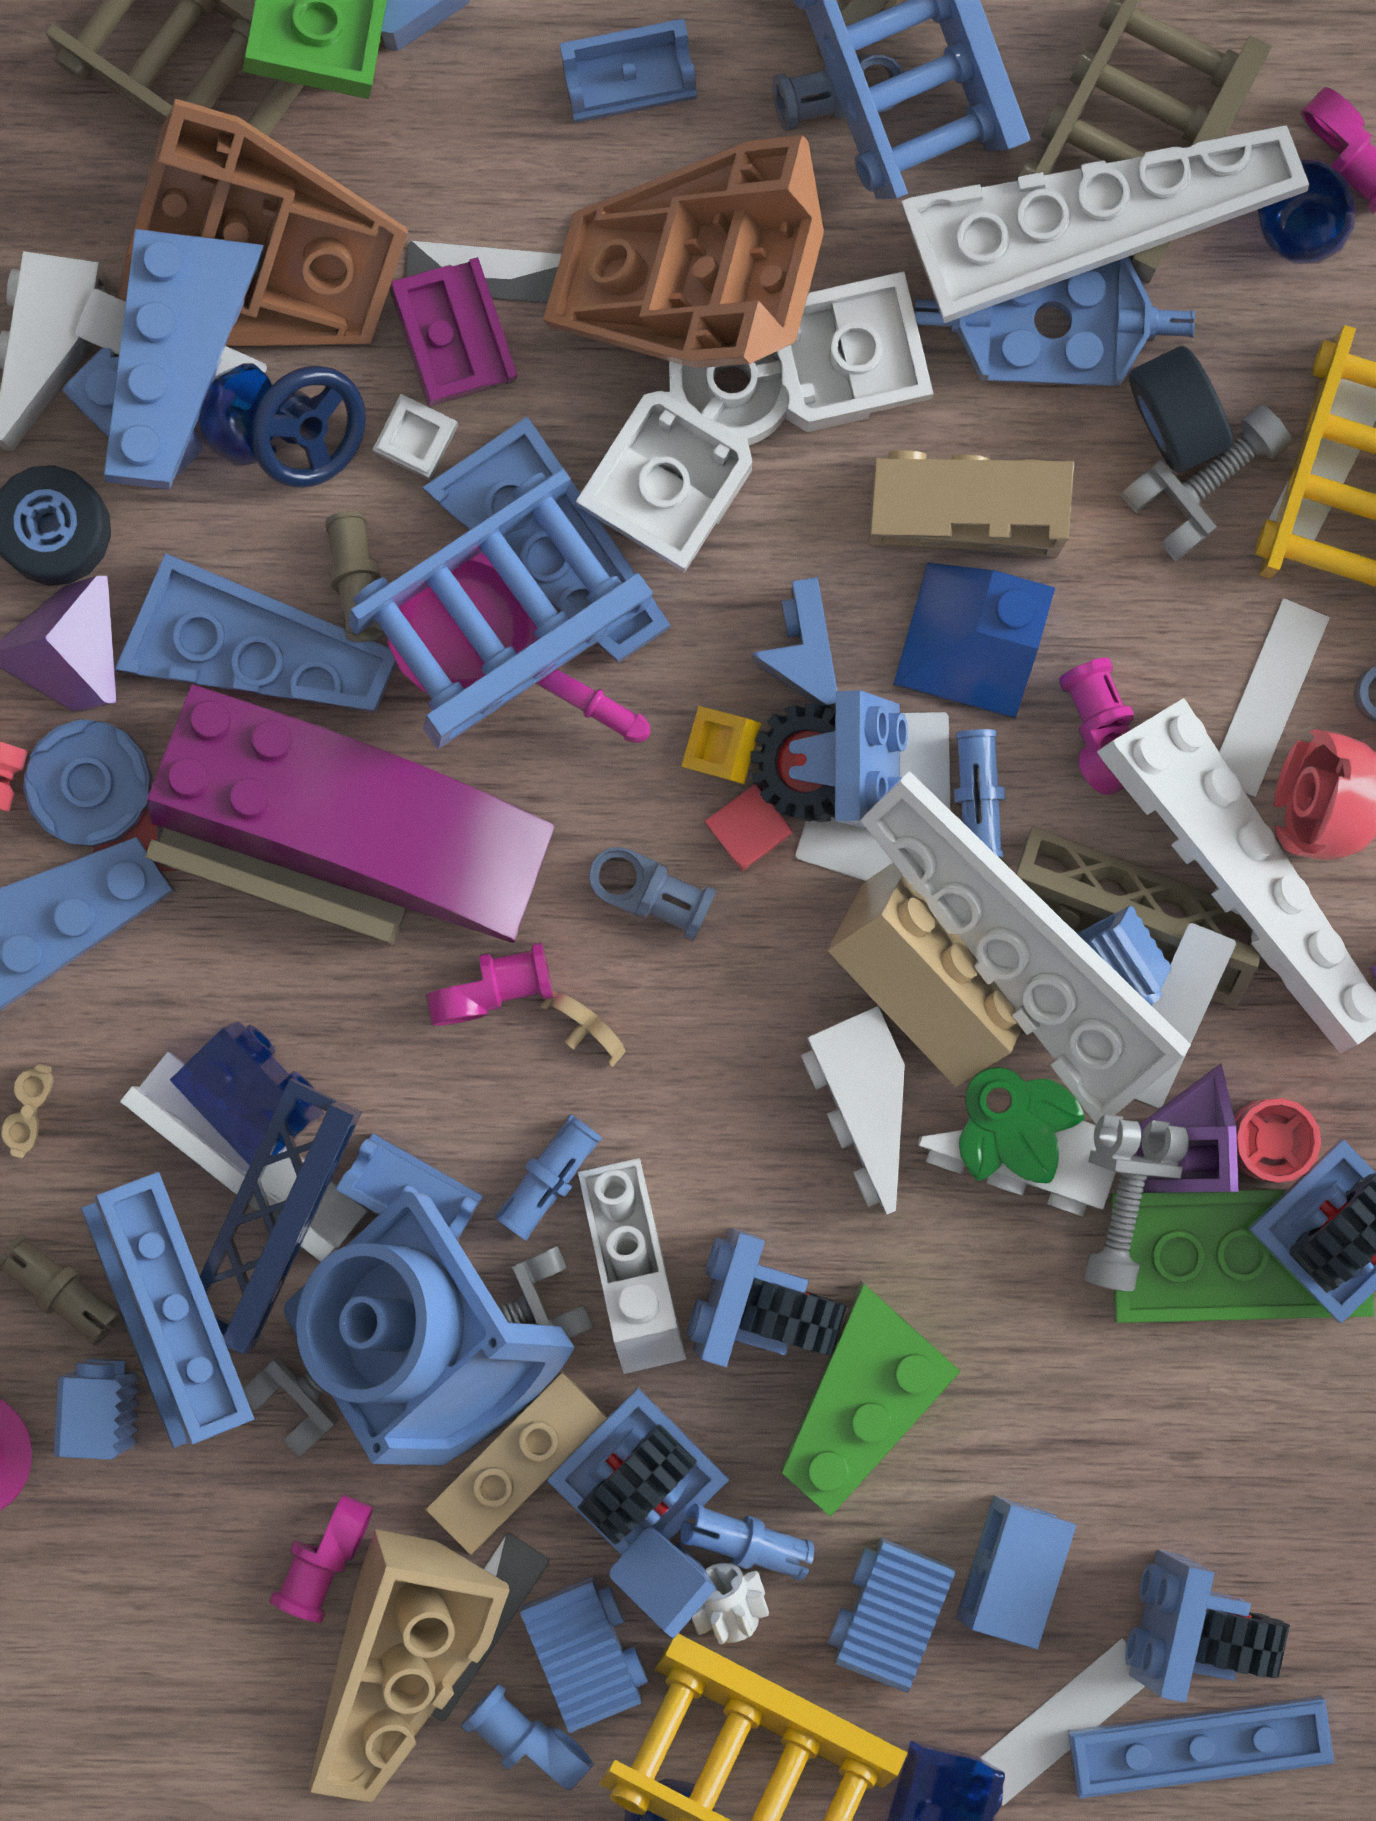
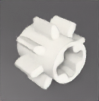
M732 1562L718 1563L706 1568L705 1571L715 1585L716 1590L691 1618L696 1633L701 1635L712 1629L719 1644L739 1642L752 1636L758 1626L759 1618L769 1615L764 1599L765 1590L759 1573L752 1571L743 1576L740 1568Z

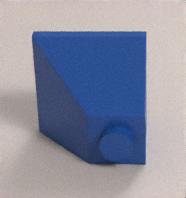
M928 562L893 685L1015 719L1038 652L1055 587L995 570Z

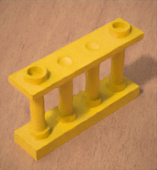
M1343 325L1333 338V342L1326 339L1322 340L1316 354L1311 376L1321 379L1276 521L1269 519L1264 521L1256 543L1254 555L1264 558L1259 576L1271 579L1280 570L1283 558L1376 587V560L1292 534L1302 498L1376 521V494L1311 474L1321 438L1376 455V428L1330 414L1341 378L1376 389V362L1348 354L1356 328Z
M678 1633L666 1645L654 1669L667 1676L665 1682L669 1689L631 1768L614 1760L603 1774L599 1785L612 1791L610 1799L614 1803L635 1814L644 1815L648 1810L668 1821H732L712 1810L750 1728L757 1729L761 1725L782 1736L781 1743L785 1748L751 1821H780L808 1758L815 1759L817 1755L840 1766L838 1772L842 1776L823 1821H852L866 1788L873 1789L875 1785L882 1789L885 1788L898 1776L908 1753ZM703 1695L725 1706L723 1713L727 1718L691 1795L687 1798L654 1779L692 1699H699Z

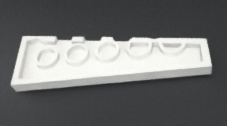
M1285 125L1202 141L1186 148L1176 146L1145 152L1143 157L1106 164L1105 160L1082 164L1080 169L1049 175H1043V172L1020 176L1018 181L986 187H981L978 184L911 197L902 200L901 206L943 322L947 323L1307 192L1309 182L1289 129Z
M1183 698L1098 750L1097 753L1146 815L1156 810L1178 837L1171 845L1185 863L1188 864L1196 860L1216 884L1217 888L1211 895L1226 913L1231 910L1241 915L1253 930L1251 936L1253 947L1270 968L1280 975L1287 989L1339 1053L1342 1054L1357 1046L1376 1032V992L1367 983L1347 952L1342 939L1329 924L1311 896L1306 883L1299 877L1277 843L1273 832L1260 817L1242 789L1237 776L1230 770L1206 733L1203 723L1195 716L1186 700Z
M910 771L863 816L861 822L912 888L924 897L930 911L948 934L958 935L975 956L977 962L974 964V968L988 985L994 981L1016 1009L1012 1017L1026 1035L1034 1032L1054 1060L1050 1066L1096 1124L1105 1114L1115 1116L1184 1057L1191 1044Z

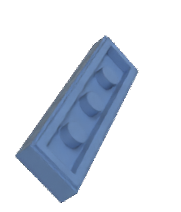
M1323 1696L1068 1730L1076 1795L1079 1799L1334 1764L1326 1701Z

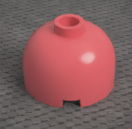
M1314 729L1309 731L1314 738L1310 742L1298 740L1291 748L1281 768L1275 791L1274 807L1281 808L1287 804L1285 813L1286 827L1275 825L1276 835L1285 851L1319 860H1338L1363 851L1376 837V752L1367 744L1348 736Z

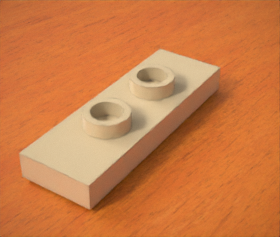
M562 1371L426 1508V1511L472 1555L608 1416Z

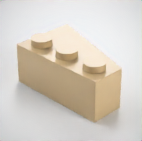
M912 450L889 451L888 458H876L873 472L868 544L1057 558L1069 539L1074 461L1034 459L990 460L987 457L978 455L952 456V459H926L927 454Z
M891 863L863 882L827 951L955 1087L1009 1055L1022 1029L1012 1017L1016 1009L994 981L988 985L974 968L977 959L958 935L947 933L930 911L924 897L912 888L894 863Z

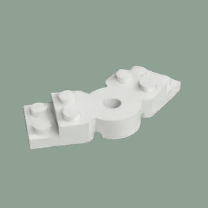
M905 272L808 293L796 342L751 364L691 368L670 362L668 373L669 392L661 390L643 395L576 500V506L685 573L716 523L719 524L752 472V457L749 445L768 437L781 425L784 419L806 432L869 419L870 413L931 400L933 397L932 385ZM736 367L747 374L750 383L741 392L726 393L717 387L714 377L724 368Z

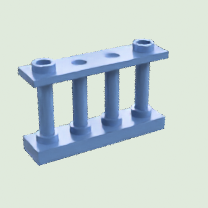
M793 0L799 9H805L859 152V155L855 157L858 176L864 187L869 192H874L876 200L897 199L908 194L900 172L975 139L979 143L984 144L986 151L1009 150L1031 140L980 0H907L849 26L845 25L836 0ZM931 18L936 23L939 22L948 45L944 50L943 56L868 87L855 52L856 50ZM953 79L957 83L962 84L970 105L966 110V116L891 148L878 114L879 111Z
M564 468L548 479L542 472L532 476L512 492L511 495L515 501L390 584L385 577H382L366 586L353 598L356 606L351 609L349 626L357 635L377 622L432 700L428 703V706L432 712L426 715L423 730L437 749H440L644 611L650 602L653 592L639 573L623 583L617 576L609 577L556 503L566 495L571 480ZM534 516L590 593L586 597L590 605L569 618L565 611L560 613L556 611L504 538V536ZM480 552L485 554L537 627L533 634L538 640L518 654L512 646L504 647L451 573ZM429 586L485 663L481 667L485 676L466 689L463 688L460 682L452 684L398 608Z
M160 1173L151 1174L95 1196V1203L80 1209L172 1448L185 1443L193 1445L255 1420Z

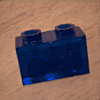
M235 1022L223 1027L170 1081L250 1166L288 1081L294 1079L313 1089L315 1088L299 1073L292 1071L289 1074L274 1059L272 1055L276 1052L275 1047L259 1029L253 1025H248L245 1028L240 1022ZM298 1098L287 1120L294 1140L307 1127L316 1123L325 1114L322 1109ZM282 1135L271 1156L279 1154L286 1149Z
M910 1741L908 1754L905 1758L887 1821H993L1003 1801L1004 1771L976 1755Z

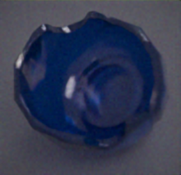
M1300 160L1309 182L1308 191L1257 209L1264 240L1272 252H1277L1281 259L1292 264H1318L1343 249L1355 227V204L1348 183L1340 172L1321 160Z
M242 363L216 375L213 383H210L199 411L200 430L212 451L235 466L258 463L251 445V426L260 400L273 385L269 377L254 363ZM272 446V450L275 454L277 452V449L275 446Z

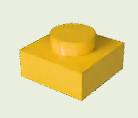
M698 706L681 767L744 784L750 766L751 751L754 752L757 742L755 739L762 723Z

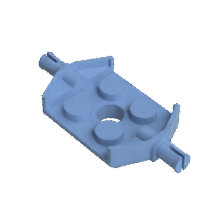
M1129 256L947 323L943 322L936 300L915 298L914 304L917 325L951 326V333H958L980 381L1120 387L1146 341H1153L1156 335L1187 336L1193 338L1195 323H1193L1195 320V310H1157V306H1151V301ZM1046 307L1059 308L1069 319V331L1064 336L1056 339L1044 337L1035 327L1034 316L1037 312Z

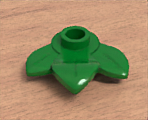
M991 1067L984 1069L971 1079L965 1091V1107L970 1118L959 1137L960 1156L966 1168L978 1181L988 1178L1004 1164L1013 1173L1025 1180L1036 1183H1050L1054 1179L1059 1160L1058 1140L1055 1133L1081 1123L1085 1118L1083 1110L1076 1098L1064 1086L1051 1079L1041 1078L1024 1081L1017 1073L1007 1068ZM994 1088H1004L1010 1097L1009 1105L1001 1112L991 1111L986 1103L988 1093Z

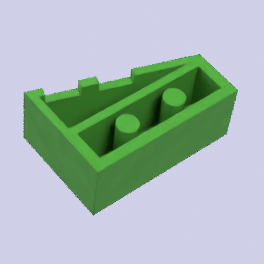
M862 1281L858 1286L851 1307L837 1336L833 1353L827 1359L780 1466L782 1474L830 1517L961 1372Z

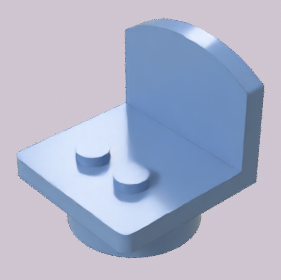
M402 1193L348 1245L327 1256L315 1268L306 1284L284 1306V1315L297 1336L300 1355L307 1371L324 1391L332 1395L372 1464H447L482 1442L523 1410L560 1372L574 1350L573 1344L560 1326L507 1322L435 1204L427 1194Z

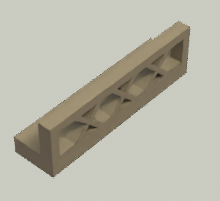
M1032 826L1015 874L1076 933L1128 906H1132L1135 908L1137 916L1142 919L1143 926L1149 930L1150 937L1156 941L1157 948L1162 950L1164 959L1168 960L1169 964H1171L1190 923L1221 935L1223 933L1217 925L1223 923L1250 932L1247 944L1235 940L1236 946L1212 996V1000L1237 1009L1258 969L1261 957L1251 944L1253 930L1241 915L1231 910L1226 913L1211 893ZM1037 852L1060 860L1068 871L1057 873L1035 865L1034 861ZM1107 878L1118 882L1128 894L1117 896L1104 891L1097 880ZM1168 901L1179 905L1188 917L1178 919L1165 914L1157 903Z
M166 828L163 829L159 842L151 839L145 858L155 863L395 946L408 909Z

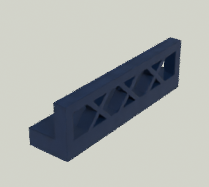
M294 1079L288 1081L199 1276L206 1295H208L213 1283L236 1275L243 1295L231 1321L219 1315H214L224 1336L223 1339L226 1346L243 1355L257 1344L362 1114V1111ZM297 1098L326 1111L314 1140L298 1147L295 1144L287 1122ZM282 1135L287 1151L271 1156ZM308 1151L306 1158L302 1163L299 1154ZM290 1157L297 1176L286 1200L269 1205L260 1179L267 1165ZM255 1194L260 1210L244 1215ZM281 1210L277 1221H275L273 1212ZM263 1216L270 1235L259 1259L243 1264L233 1238L240 1224ZM228 1253L233 1268L218 1273ZM254 1269L250 1280H248L246 1271Z

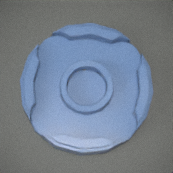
M80 719L54 728L37 742L30 755L31 759L27 765V772L24 774L23 791L30 813L49 834L71 845L97 847L121 839L139 824L148 807L147 797L152 787L153 777L146 754L129 734L108 723Z

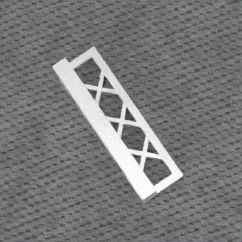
M171 1052L165 1054L140 1087L132 1086L120 1101L237 1195L267 1128ZM278 1140L271 1156L287 1151L282 1140ZM290 1157L267 1165L260 1179L269 1205L286 1200L297 1176ZM332 1180L301 1245L320 1262L340 1248L369 1211L363 1205L335 1190L338 1185ZM254 1194L249 1205L257 1211L260 1208ZM281 1210L273 1212L275 1221H277Z

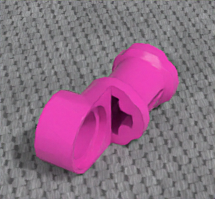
M1323 87L1303 108L1301 116L1310 129L1339 154V157L1326 173L1333 179L1337 177L1343 178L1368 201L1366 208L1374 215L1376 213V147L1370 143L1372 135L1363 128L1365 123L1362 116L1347 99L1333 89Z
M1107 657L1094 659L1074 667L1059 678V683L1064 692H1070L1083 722L1079 728L1085 746L1079 753L1081 773L1094 790L1103 795H1113L1125 787L1103 762L1097 751L1130 731L1128 724L1134 720V713L1131 706H1124L1111 677L1113 665L1110 658Z
M543 943L532 944L531 951L493 958L490 953L480 954L482 981L443 988L426 994L432 1026L456 1024L485 1017L488 1015V1011L500 1009L502 1002L538 994L544 1000L553 998L552 983Z
M343 1495L333 1512L319 1547L293 1540L290 1552L294 1555L280 1591L272 1592L269 1603L293 1616L315 1623H322L325 1612L321 1607L336 1572H343L347 1561H351L355 1556L374 1508Z

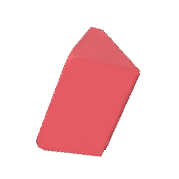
M755 784L704 821L741 872L747 870L794 833L779 812L774 810L775 807L770 803H766L760 796L762 792Z

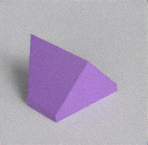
M95 576L63 586L0 640V668L71 711H87L116 703L108 576Z
M1220 1063L1139 1124L1141 1139L1145 1127L1152 1120L1171 1122L1170 1126L1185 1127L1189 1138L1186 1155L1178 1163L1179 1166L1183 1167L1181 1178L1148 1175L1146 1180H1143L1145 1182V1185L1142 1187L1144 1189L1143 1193L1238 1191L1236 1123L1222 1063ZM1141 1142L1134 1155L1144 1156Z

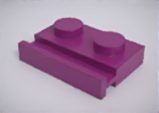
M478 257L469 259L468 262L456 266L447 265L391 282L389 290L428 407L485 391L495 385L515 382L518 375Z

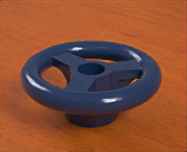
M325 366L302 367L289 372L277 380L260 400L251 426L253 454L265 474L282 485L295 488L320 485L339 474L357 453L365 432L366 411L361 393L345 374ZM311 385L326 386L320 394L312 398L299 391V389ZM343 400L347 412L346 430L340 445L329 457L324 441L328 430L327 420ZM270 436H278L287 443L297 444L302 447L306 452L310 468L296 469L283 464L272 450Z

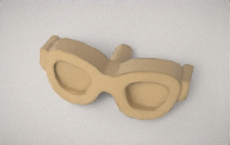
M553 991V998L546 999L540 1006L544 1009L553 1006L579 1023L564 1041L573 1050L590 1032L612 1056L609 1060L612 1068L626 1052L623 1043L614 1031L599 1016L577 1000L561 992Z
M38 1064L33 1069L23 1071L15 1081V1096L24 1106L20 1112L11 1114L5 1119L1 1132L4 1143L11 1148V1156L23 1159L36 1144L39 1132L37 1113L39 1107L47 1101L54 1082L51 1066Z

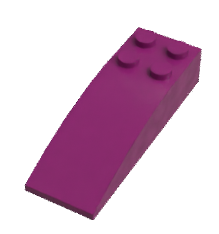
M191 684L147 797L151 824L514 943L555 829L554 824L499 798L375 746Z

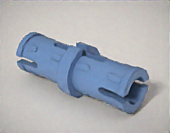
M981 729L956 732L959 750L960 788L954 790L955 803L961 804L962 822L995 855L1003 858L999 802L1005 801V787L998 786L995 740L997 731ZM978 767L980 774V795L978 790ZM980 800H981V811H982V822H981V823H980V809H979Z
M571 1113L539 1158L535 1159L532 1157L525 1166L528 1170L527 1174L510 1198L494 1215L498 1221L526 1241L558 1196L562 1195L565 1197L572 1188L569 1181L587 1156L603 1139L602 1136Z
M696 1503L688 1509L686 1515L695 1519V1523L692 1524L683 1520L681 1527V1542L683 1544L698 1546L729 1556L734 1565L745 1569L752 1567L754 1564L791 1576L792 1579L798 1581L803 1580L808 1574L809 1569L799 1565V1562L801 1560L812 1564L814 1558V1544L812 1541L807 1539L801 1540L765 1528L764 1522L751 1516H746L740 1520L706 1509Z

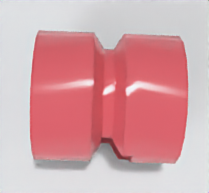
M1283 1098L1251 1101L1239 1108L1234 1114L1238 1170L1248 1178L1274 1183L1293 1181L1307 1173L1318 1159L1321 1147L1319 1126L1311 1112L1299 1103Z

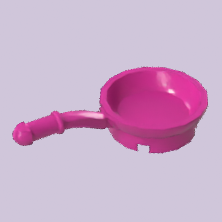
M477 554L451 572L505 648L512 646L518 654L538 640L533 634L537 627L485 554ZM430 586L398 607L452 684L460 682L463 688L466 689L485 676L481 670L485 663ZM388 639V646L400 671L421 691L427 693ZM557 669L536 683L543 689L583 711L584 717H592L624 736L623 740L641 743L650 735V724L640 713L638 715L603 695L604 691L598 689L596 692Z

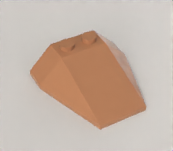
M175 99L159 135L128 242L116 298L126 302L135 229L264 245V254L256 274L252 277L244 298V305L236 325L231 330L226 346L371 344L408 234V229L241 118Z
M803 135L746 141L574 212L543 321L552 328L691 368L751 364L795 343L824 235L807 139Z

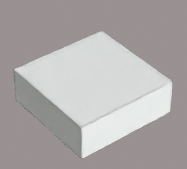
M400 394L373 448V452L431 481L459 425L456 420Z

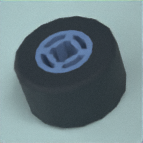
M1179 346L1131 370L1129 382L1137 407L1158 450L1169 467L1176 473H1182L1230 449L1233 437L1225 411L1208 375L1190 349L1186 346Z
M55 465L34 466L12 476L0 489V556L26 579L47 586L71 584L89 575L104 558L111 538L110 514L98 492L76 472Z

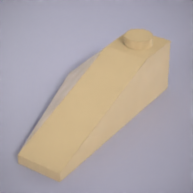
M374 1529L352 1599L310 1777V1793L369 1803L373 1802L416 1745L415 1735L437 1707L441 1710L454 1695L453 1685L471 1661L478 1663L490 1647L510 1590L506 1582L435 1540Z

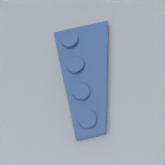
M135 229L104 473L105 482L171 489L199 418L200 408L210 383H213L221 363L222 353L244 305V298L252 277L256 274L263 257L264 245Z
M527 416L422 488L426 494L470 531L515 501L511 494L523 482L541 472L548 479L563 469V467ZM570 480L566 495L556 503L609 577L617 576L622 583L636 573L601 522L576 506V500L581 493L572 480ZM535 516L504 536L505 540L556 609L560 612L565 611L569 618L590 605L586 600L590 593ZM651 597L644 611L596 642V644L617 663H620L669 630L671 624Z
M165 553L115 670L119 673L376 713L397 666V662L390 648L374 641H349L346 639L345 629Z
M135 837L0 888V1011L175 892L157 863L145 858L147 849L139 838Z

